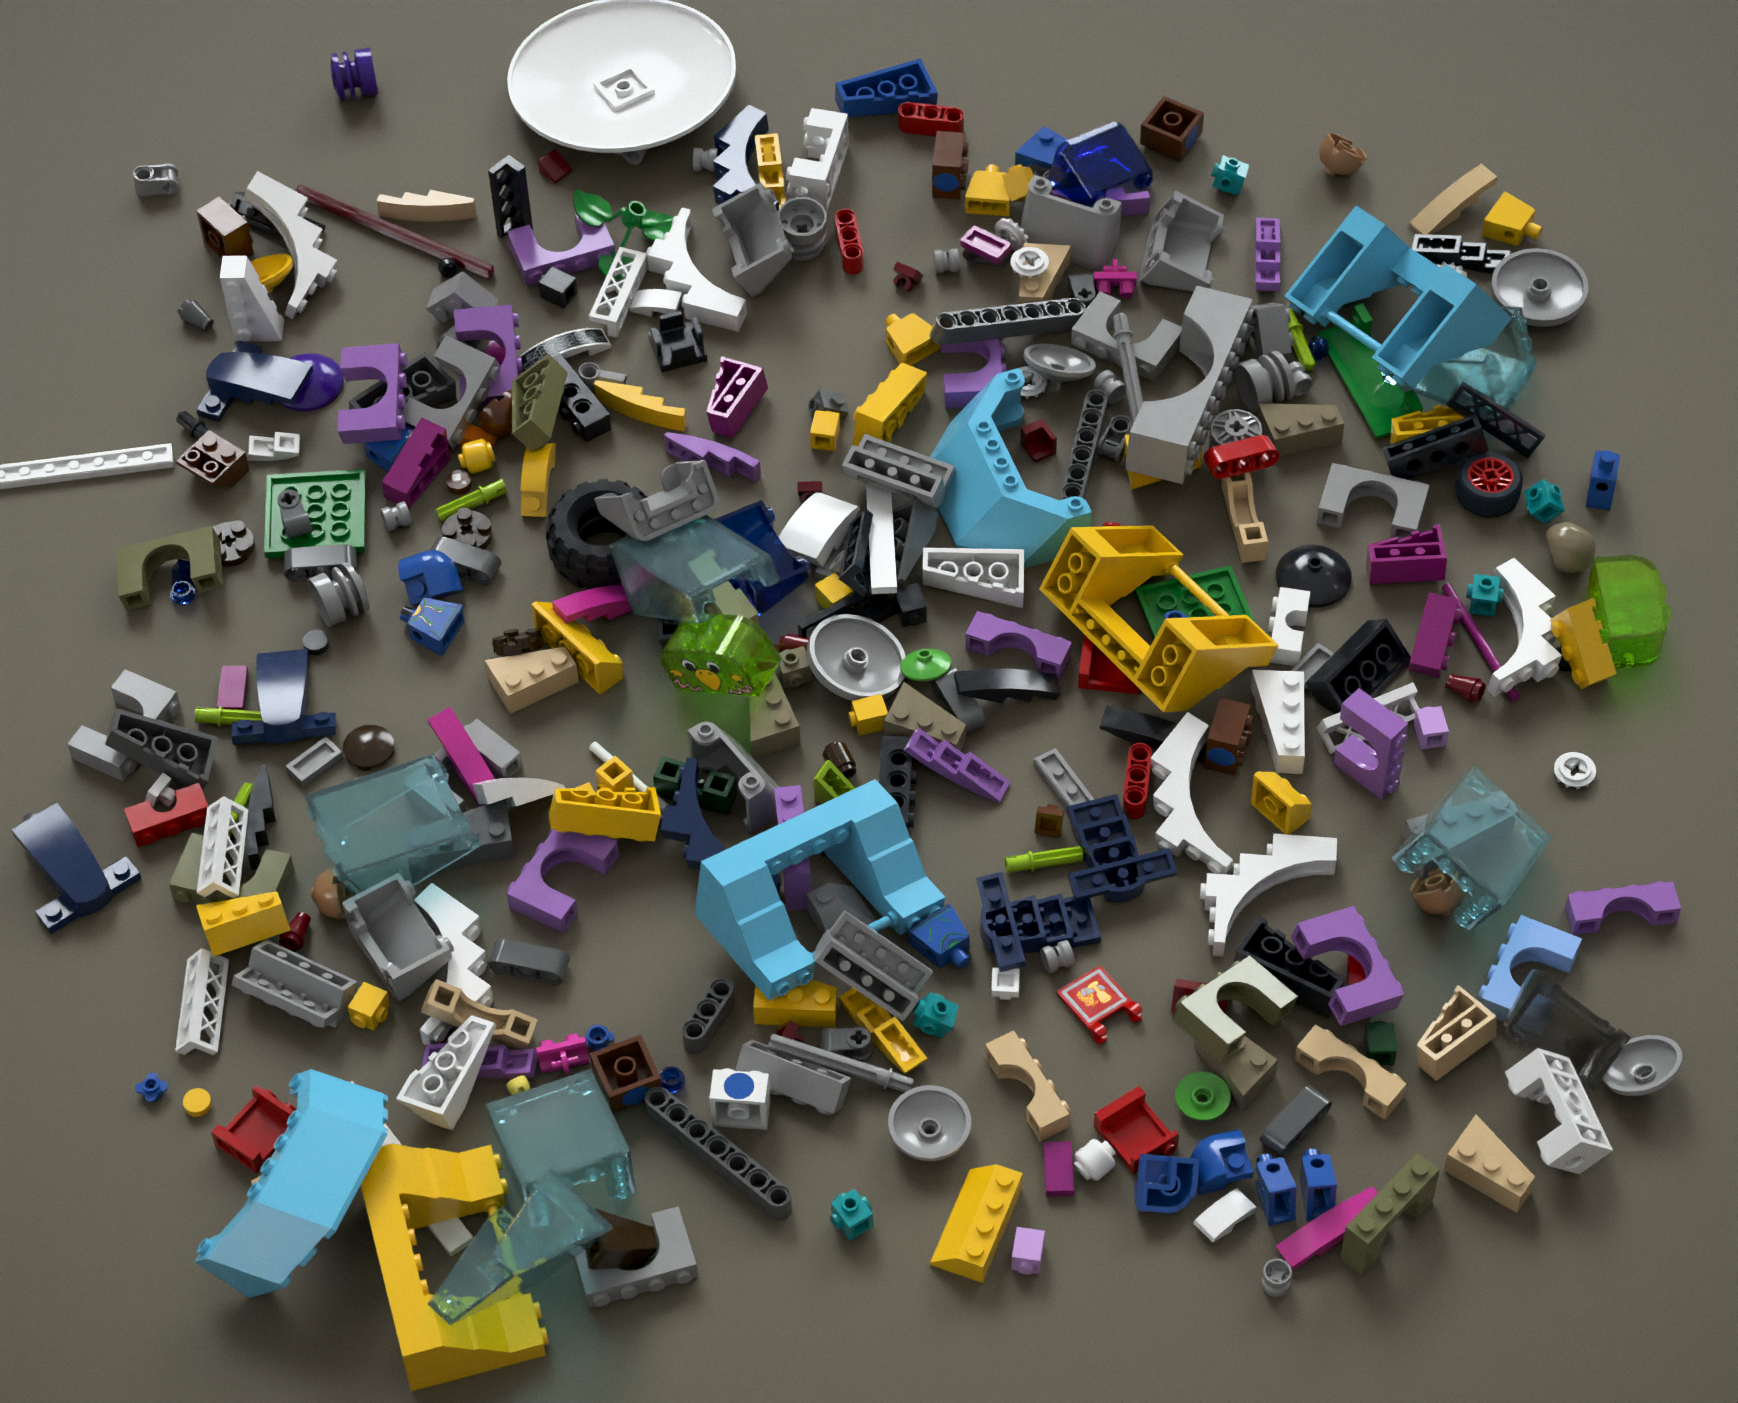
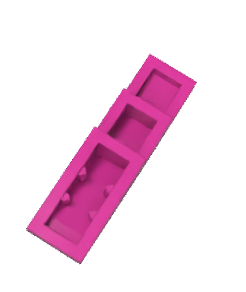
M612 585L577 592L553 601L552 609L566 624L581 617L587 622L600 616L610 620L648 604L650 599L636 585Z
M448 707L429 718L428 724L441 742L442 749L456 768L457 775L479 807L486 805L478 803L472 784L492 780L494 777L451 707Z
M1372 1186L1345 1200L1276 1245L1277 1249L1294 1271L1316 1254L1320 1257L1344 1239L1346 1226L1378 1192Z

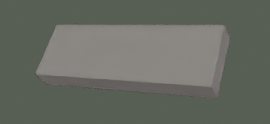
M1056 748L1034 758L1033 764L1066 808L1070 805L1094 800L1093 796Z

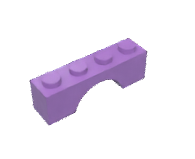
M979 611L976 612L965 635V649L990 656L1003 648H1018L1032 656L1036 664V671L1057 674L1059 680L1071 659L1072 642L1062 637H1055L1038 629H1031L1016 622L1006 621L992 614H985Z
M1658 881L1648 885L1638 886L1633 884L1614 889L1602 888L1589 892L1576 891L1568 894L1565 911L1572 935L1599 932L1603 919L1609 914L1618 911L1636 913L1642 916L1651 926L1677 923L1681 906L1674 882Z

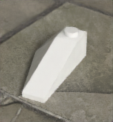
M471 1015L448 1038V1043L438 1053L434 1051L428 1057L429 1061L419 1071L416 1069L408 1077L396 1098L397 1101L427 1122L453 1130L468 1102L495 1030V1023Z

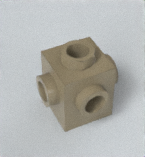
M804 646L791 650L787 649L775 654V665H772L778 680L780 679L783 689L813 681L812 670L809 666Z

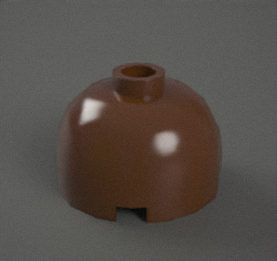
M512 390L502 393L504 398L500 401H497L496 398L493 399L478 417L481 420L478 423L490 435L499 438L509 435L514 436L512 434Z

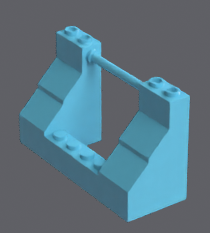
M1358 206L1353 208L1284 296L1291 302L1289 307L1299 315L1302 312L1305 313L1303 317L1311 324L1315 325L1318 322L1326 327L1331 321L1373 350L1375 354L1371 358L1379 364L1376 368L1387 377L1391 373L1393 375L1392 379L1400 386L1404 387L1407 384L1412 389L1416 388L1432 366L1460 358L1464 353L1490 346L1512 319L1477 284L1446 264L1443 268H1440L1407 246L1384 223ZM1402 285L1406 289L1411 286V291L1419 297L1382 345L1336 314L1344 304L1370 297L1374 292Z
M876 779L701 861L694 915L768 1000L777 996H783L791 989L809 983L814 977L816 965L814 952H807L797 940L785 906L779 898L771 875L779 873L782 869L798 864L803 859L824 851L882 915V918L867 925L876 932L891 926L899 935L908 932L909 928L944 907L945 896L927 878L914 841L909 836L898 803Z

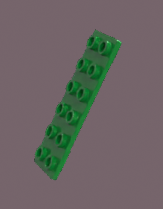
M1363 303L1355 305L1350 323L1371 337L1373 320ZM1338 326L1318 332L1317 337L1376 439L1391 435L1393 418L1419 410L1423 413V405L1414 390L1403 393L1399 384L1392 379L1393 375L1391 373L1387 377L1376 368L1379 364L1371 358L1375 354L1373 350Z

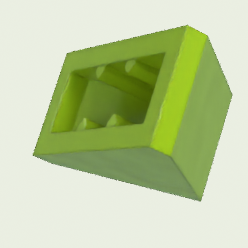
M830 760L824 763L813 779L814 801L821 804L855 789Z

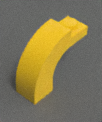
M547 443L544 447H539L533 452L526 447L521 476V516L547 517L548 484L550 471L552 468H555L556 443Z

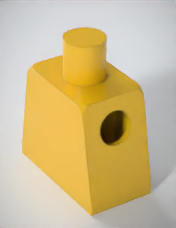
M991 164L986 166L985 171L977 170L974 172L965 195V213L1009 217L1010 196L1002 177L1006 173L999 172L998 166Z
M1504 191L1484 219L1481 236L1517 246L1525 236L1538 240L1543 227L1533 223L1535 216L1534 208Z
M891 314L885 320V324L888 326L886 328V344L899 364L905 363L911 366L941 349V345L936 344L930 338L932 326L916 314H909L902 319L896 314Z

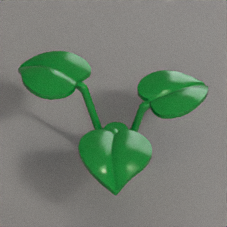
M576 189L573 197L575 212L579 219L587 225L599 227L603 221L608 223L622 215V223L628 228L620 245L622 248L625 247L634 227L642 229L643 235L653 242L656 238L663 240L665 233H669L674 217L646 210L645 206L638 201H631L626 209L622 207L620 211L610 216L612 212L610 204L602 197L585 193ZM610 251L611 256L602 254L598 262L601 272L606 277L616 256V253ZM625 256L621 259L623 265L634 261L632 258ZM621 273L613 278L616 282L626 279L624 273Z

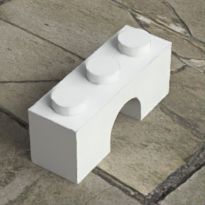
M1280 587L1279 597H1273L1271 611L1276 612L1275 617L1270 616L1268 632H1272L1271 638L1279 646L1270 663L1295 666L1300 661L1304 631L1293 630L1289 627L1294 625L1305 627L1310 591Z

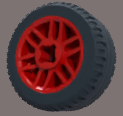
M1481 453L1467 458L1460 466L1455 486L1456 496L1460 504L1469 512L1483 517H1498L1510 512L1519 502L1523 477L1518 465L1513 460H1510V458L1498 453Z

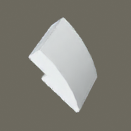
M816 492L794 513L776 540L775 545L784 554L823 567L832 549L837 551L849 530L850 523L855 519L860 508L859 506Z
M499 778L472 784L479 804H491L506 799L507 806H519L552 795L556 788H565L562 784L536 778Z

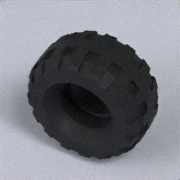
M597 479V482L588 483L586 481L580 483L576 489H569L562 494V497L555 503L548 514V523H546V542L550 560L553 561L554 567L560 575L579 588L585 586L588 589L612 585H634L639 582L641 575L646 576L655 565L658 556V544H662V535L647 541L635 540L603 517L594 500L608 493L621 496L632 492L633 498L640 501L647 497L637 487L630 488L627 482L620 480L611 482L608 479ZM602 532H613L624 537L621 541L610 545L597 546L585 543L589 537Z

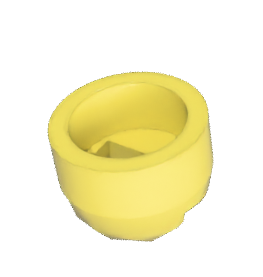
M526 1076L516 1077L506 1084L513 1098L521 1099L520 1094L523 1093L526 1097L530 1092V1084Z

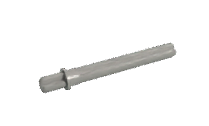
M1119 313L1113 316L1115 327L1114 339L1117 340L1132 423H1134L1143 404V398L1131 339L1133 332L1129 329L1127 316L1124 313Z
M772 1034L768 1044L770 1050L884 1086L883 1089L889 1087L902 1092L912 1089L914 1079L892 1072V1068L886 1070L776 1034Z

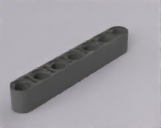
M1067 298L944 312L937 316L930 332V338L936 344L948 345L1072 330L1073 326L1085 312L1086 307L1079 299Z
M1091 390L1085 397L1059 500L1073 496L1086 498L1096 459L1097 445L1101 438L1107 415V395L1102 390Z
M652 1087L646 1092L647 1116L770 1217L782 1220L791 1214L792 1199L791 1192L787 1186L663 1087ZM655 1103H663L662 1105H659V1106H654V1105H653V1104H655ZM675 1119H683V1120L680 1121V1122H674V1121H673V1120H675ZM702 1135L701 1138H694L693 1136ZM715 1151H722V1152H723V1153L718 1154V1155H717V1154H713ZM737 1167H742V1168H744V1169H742V1170H740V1171H735V1170H733L734 1168H737ZM755 1184L764 1185L762 1187H754ZM777 1200H783V1201H785V1202H783L782 1204H775V1203H773V1202H775V1201H777Z

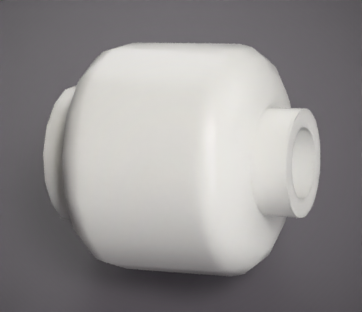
M1091 1139L1075 1153L1076 1162H1074V1166L1086 1180L1091 1178L1098 1181L1115 1167V1160L1112 1156L1116 1152L1107 1141L1100 1143L1096 1139Z

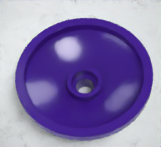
M316 353L299 354L289 358L312 364L313 372L294 404L288 405L279 402L281 405L295 411H314L329 405L340 395L344 385V378L340 366L333 359Z

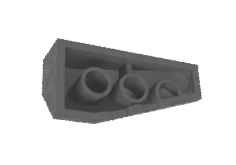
M918 498L892 510L897 584L906 580L921 556L923 548L927 546L936 530L938 512Z

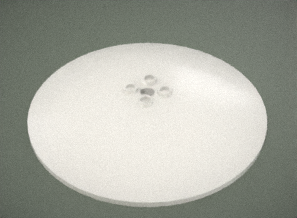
M600 0L567 10L533 31L524 40L512 59L508 73V91L511 103L521 120L537 134L552 142L589 152L619 153L638 151L666 144L692 132L703 125L722 107L733 88L736 77L735 53L724 31L713 20L691 7L668 0Z

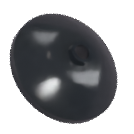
M1304 545L1288 551L1280 559L1276 568V582L1279 589L1283 587L1310 591L1309 607H1325L1338 602L1346 595L1351 585L1352 573L1348 562L1335 550L1321 545Z

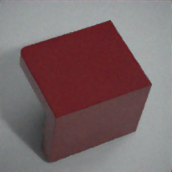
M1043 419L1021 427L1020 444L1034 462H1039L1056 454L1057 438Z

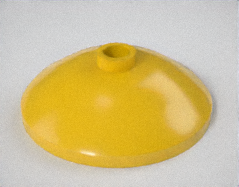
M273 254L251 261L259 276V282L267 289V294L282 283L294 264L292 257L288 254Z

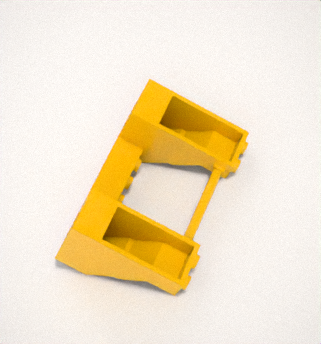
M1153 525L1071 527L1039 590L1162 712L1188 711L1247 667L1268 666L1279 645L1248 615L1230 616L1179 568L1183 554ZM1173 575L1215 616L1166 618L1150 646L1110 605L1121 597L1127 596L1152 576Z
M393 1143L381 1146L361 1183L411 1392L546 1356L544 1345L549 1344L545 1327L539 1328L538 1319H542L539 1302L533 1303L530 1293L522 1294L520 1292L499 1208L506 1206L504 1195L509 1194L506 1178L500 1179L498 1171L503 1170L499 1153L493 1154L491 1145L460 1153L433 1148L420 1149ZM483 1211L488 1212L510 1297L495 1302L469 1297L460 1299L429 1294L426 1279L420 1280L418 1274L419 1271H423L420 1254L414 1255L412 1246L417 1245L414 1230L457 1217L461 1218Z

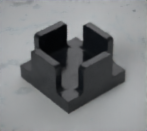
M681 311L661 315L658 317L659 329L651 328L648 332V338L661 373L708 361L704 348L703 333L697 317L692 318V321L683 323Z

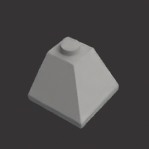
M828 883L806 894L807 912L822 935L827 929H831L844 910L866 925L876 921L854 886Z

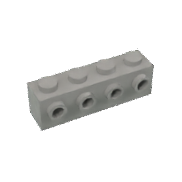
M753 1039L742 1045L735 1071L740 1072L760 1071L769 1074L771 1094H784L791 1097V1100L797 1104L812 1105L816 1107L818 1112L827 1115L834 1114L842 1109L851 1081V1077L820 1065L770 1050L768 1045Z

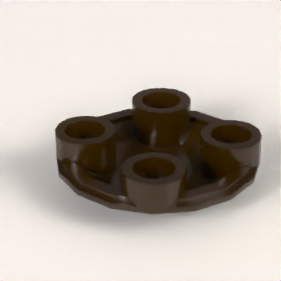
M363 725L355 728L347 735L343 742V752L346 759L353 765L358 766L359 770L368 771L372 767L382 764L387 759L393 757L395 754L394 739L391 733L384 727Z

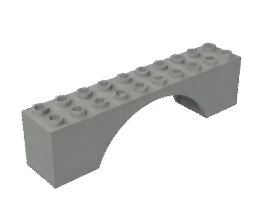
M1196 286L1183 315L1179 352L1190 358L1200 368L1205 379L1198 386L1182 395L1165 400L1143 402L1129 433L1125 470L1180 484L1184 483L1187 475L1191 476L1194 467L1193 460H1198L1201 446L1199 444H1205L1208 432L1206 430H1210L1214 419L1213 415L1218 414L1220 408L1219 400H1224L1227 391L1226 385L1230 386L1233 371H1235L1236 365L1239 364L1240 357L1244 354L1245 342L1250 340L1252 328L1248 327L1254 317V309H1251L1252 299Z

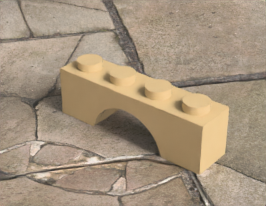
M1250 472L1222 479L1221 487L1241 562L1266 560L1268 538L1263 522H1259L1256 515Z
M438 979L429 988L421 1013L456 1027H460L471 1015L493 1022L496 1027L491 1040L515 1050H522L528 1046L538 1020L513 1009L498 1010L481 1005L468 998L462 989Z
M1315 1025L1296 1047L1295 1061L1316 1075L1330 1070L1344 1071L1353 1075L1363 1087L1364 1099L1362 1105L1384 1120L1387 1119L1404 1098L1407 1084L1400 1076L1386 1071L1377 1061L1363 1056L1354 1046L1340 1041L1327 1029H1322Z
M1013 1030L985 1044V1059L998 1079L1012 1078L1025 1083L1033 1092L1034 1098L1026 1107V1121L1038 1140L1041 1142L1069 1128L1070 1108L1064 1100L1060 1101L1056 1095L1057 1090L1050 1079L1046 1080L1042 1074L1043 1069L1036 1058L1032 1059L1025 1040L1023 1038L1019 1039Z

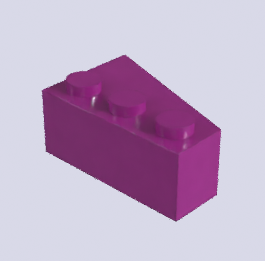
M721 357L720 371L716 375L715 389L712 390L706 413L713 433L733 438L767 391L768 385L763 368Z
M421 417L382 481L386 499L396 504L405 501L408 509H410L451 460L446 428Z
M1440 524L1432 526V530L1426 532L1413 531L1411 536L1399 540L1396 536L1368 545L1366 569L1369 584L1445 580L1447 555Z
M1431 592L1428 593L1410 660L1409 671L1439 678L1441 670H1447L1450 656L1446 655L1448 647H1453L1456 632H1453L1455 623L1459 624L1462 609L1458 608L1459 599Z

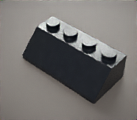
M1387 619L1367 620L1305 684L1320 705L1337 714L1341 712L1342 703L1358 688L1372 698H1375L1410 662L1411 656Z

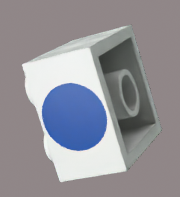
M728 1068L722 1070L713 1069L709 1098L712 1126L767 1130L771 1103L769 1074L760 1071L740 1072Z

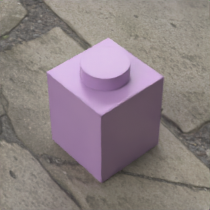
M1442 706L1417 709L1414 728L1421 750L1446 746L1449 730Z
M1017 1227L1011 1270L1025 1275L1032 1273L1040 1274L1045 1231Z

